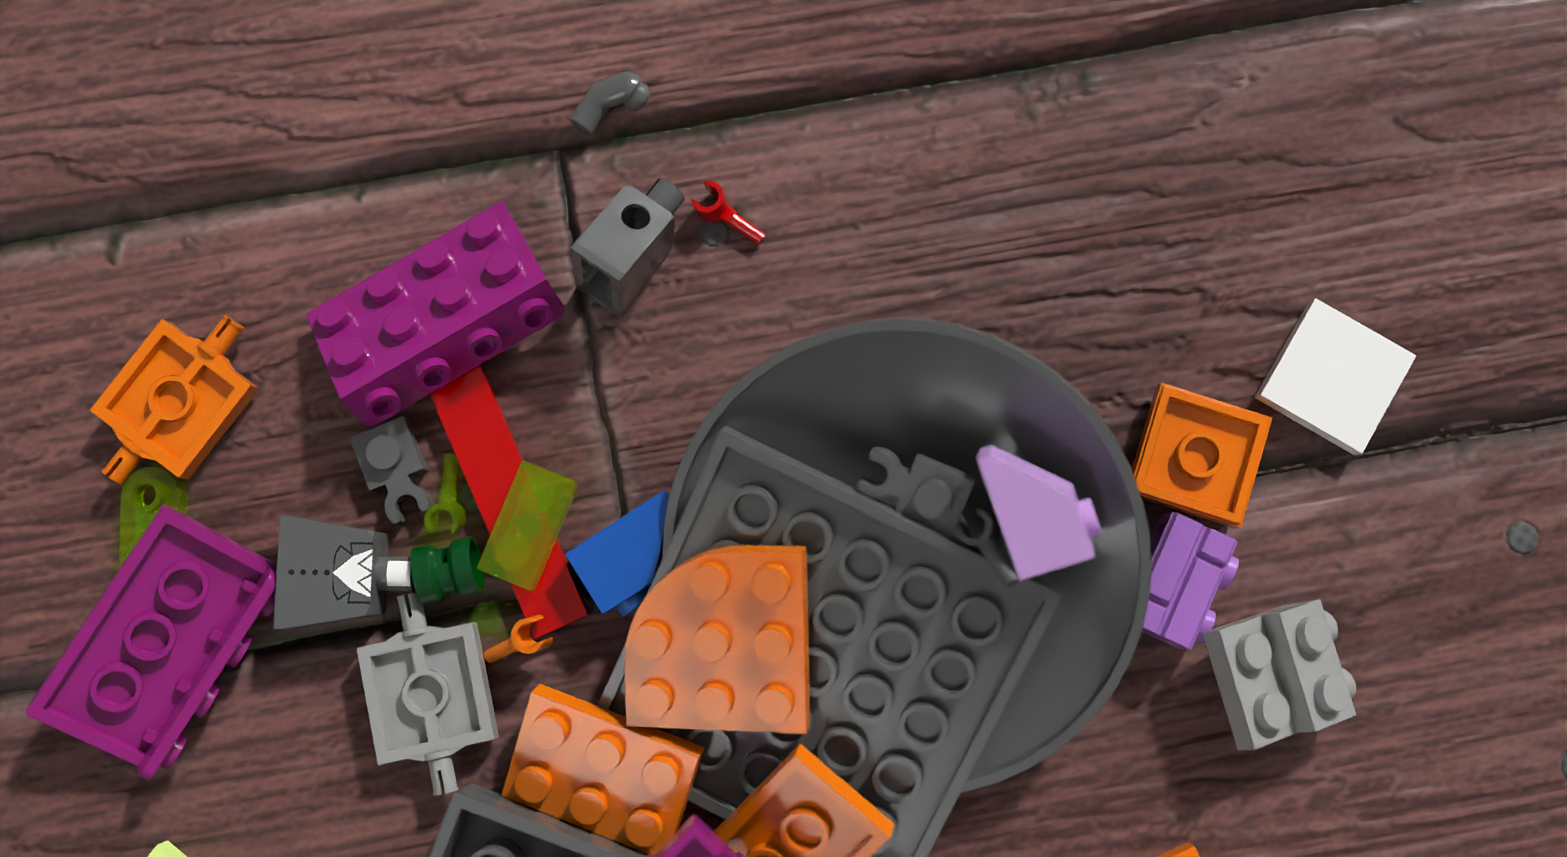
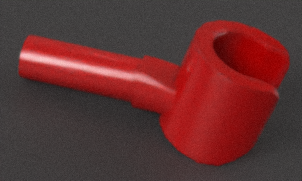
M705 181L703 184L707 191L714 197H717L718 200L714 205L704 207L696 200L691 199L699 217L708 223L722 221L759 245L766 234L737 214V211L729 206L727 197L718 183Z

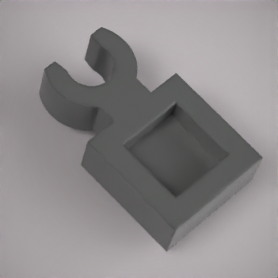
M404 416L398 417L349 438L369 491L378 492L387 488L388 495L385 499L384 507L387 517L393 524L401 525L406 523L401 506L403 501L410 496L416 498L421 512L430 513L434 511L432 496L426 489L417 486L414 476L424 473L429 469L408 418Z
M873 447L868 458L886 467L888 472L887 479L882 482H875L869 478L861 477L856 488L864 495L872 498H881L889 494L898 497L899 500L894 511L952 538L976 477L920 454H917L910 470L901 466L899 458L889 449Z

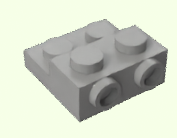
M1320 599L1282 605L1203 632L1238 750H1256L1295 733L1316 732L1356 716L1352 702L1356 694V683L1352 675L1341 667L1334 641L1338 636V626L1333 616L1323 610Z

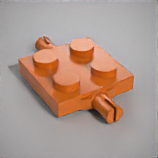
M224 314L205 341L188 336L174 324L164 319L160 320L90 409L93 414L112 427L119 441L123 443L106 467L101 470L104 475L109 476L108 478L114 482L124 485L126 479L143 458L157 461L178 478L190 479L259 390L257 386L235 371L228 358L224 356L241 332L245 330L243 326Z

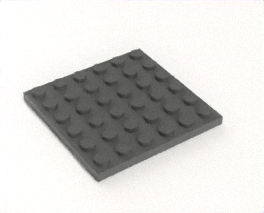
M725 426L717 436L648 593L676 566L695 555L715 548L739 545L807 546L810 727L806 734L656 728L705 747L688 801L726 820L773 770L801 744L895 824L891 838L871 857H928L1063 596L1062 588L1037 576L1020 580L1014 587L1006 588L988 558L984 557L979 548L963 543L954 536L950 538L894 511V507L876 498L866 496L859 490ZM1010 564L1013 570L1015 571L1016 575L1018 576L1015 566ZM625 642L597 706L626 717Z

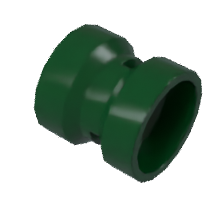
M473 536L454 539L447 548L438 549L434 545H426L412 549L410 557L412 579L418 598L423 605L443 601L447 594L458 592L463 596L483 593L485 588L484 569L480 551Z

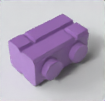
M1169 512L1161 514L1150 537L1152 564L1150 596L1142 632L1178 649L1192 650L1195 642L1202 644L1205 641L1203 632L1211 630L1215 622L1216 613L1209 609L1218 588L1225 590L1230 585L1237 572L1239 559L1232 555L1238 542L1179 513Z

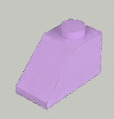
M993 445L979 449L977 461L1019 580L1095 558L1091 538L1102 535V531L1090 498L1078 501L1072 483Z

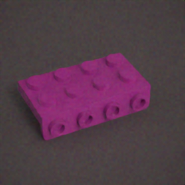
M500 201L395 263L376 272L350 289L327 300L322 305L306 313V317L340 400L363 424L374 426L391 418L399 411L435 390L444 387L447 383L483 362L492 359L500 352L536 331L545 328L564 314L565 307L552 288L504 202Z
M162 503L27 706L25 715L138 766L137 775L148 781L153 777L159 766L168 770L179 756L187 737L181 735V732L192 715L202 718L215 700L220 687L213 683L226 664L234 668L247 651L252 641V636L246 634L258 614L268 617L275 608L277 564Z

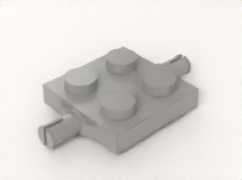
M417 593L398 596L396 599L399 604L403 632L397 633L385 642L357 648L377 763L381 765L403 759L428 760L433 796L459 790L456 782L451 755L467 745L499 737L477 622H471L449 628L427 626L424 607Z

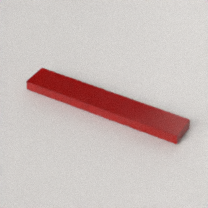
M480 364L447 383L444 387L430 393V396L525 618L539 614L544 617V619L534 622L530 629L534 639H538L591 614L483 365Z

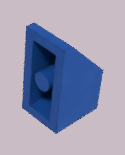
M666 490L660 492L565 554L602 614H611L618 609L621 616L625 617L637 610L646 597L647 590L650 588L663 560V530L670 495Z

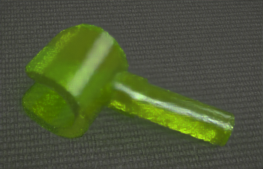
M444 454L439 503L431 506L425 513L424 523L430 533H434L438 529V514L441 509L447 510L452 515V534L458 532L465 524V510L456 502L458 459L455 454Z

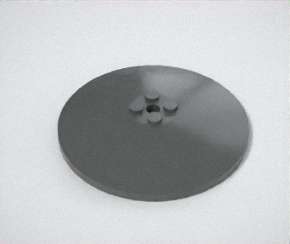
M915 318L865 320L833 327L811 335L773 354L746 373L721 397L704 418L688 444L674 478L667 503L663 530V557L717 436L725 426L857 489L856 487L861 477L869 478L875 482H882L887 479L888 472L886 467L868 458L873 447L889 449L899 458L901 466L910 470L917 454H920L975 476L974 485L958 521L967 525L975 539L980 537L985 531V521L978 514L976 508L991 512L997 517L977 461L980 448L993 445L1072 483L1078 501L1087 498L1091 499L1102 531V535L1091 538L1095 558L1036 575L1062 588L1063 596L961 792L1003 781L1026 771L1053 755L1073 739L1099 713L1117 688L1132 660L1142 633L1150 596L1151 548L1144 505L1131 467L1115 436L1099 413L1071 383L1043 361L1024 349L992 334L959 324ZM891 494L876 498L896 508L899 500L898 497ZM1000 526L997 542L1007 561L1014 565ZM955 528L952 536L958 538Z

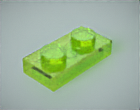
M522 460L476 569L527 590L535 591L580 483Z

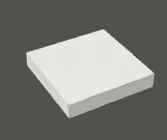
M1315 298L1306 305L1254 398L1353 455L1362 454L1416 355Z

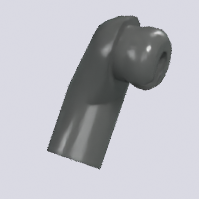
M629 71L598 80L591 85L570 116L569 121L580 131L591 136L611 107L623 103L629 110H640L650 98V88L640 82L639 75Z

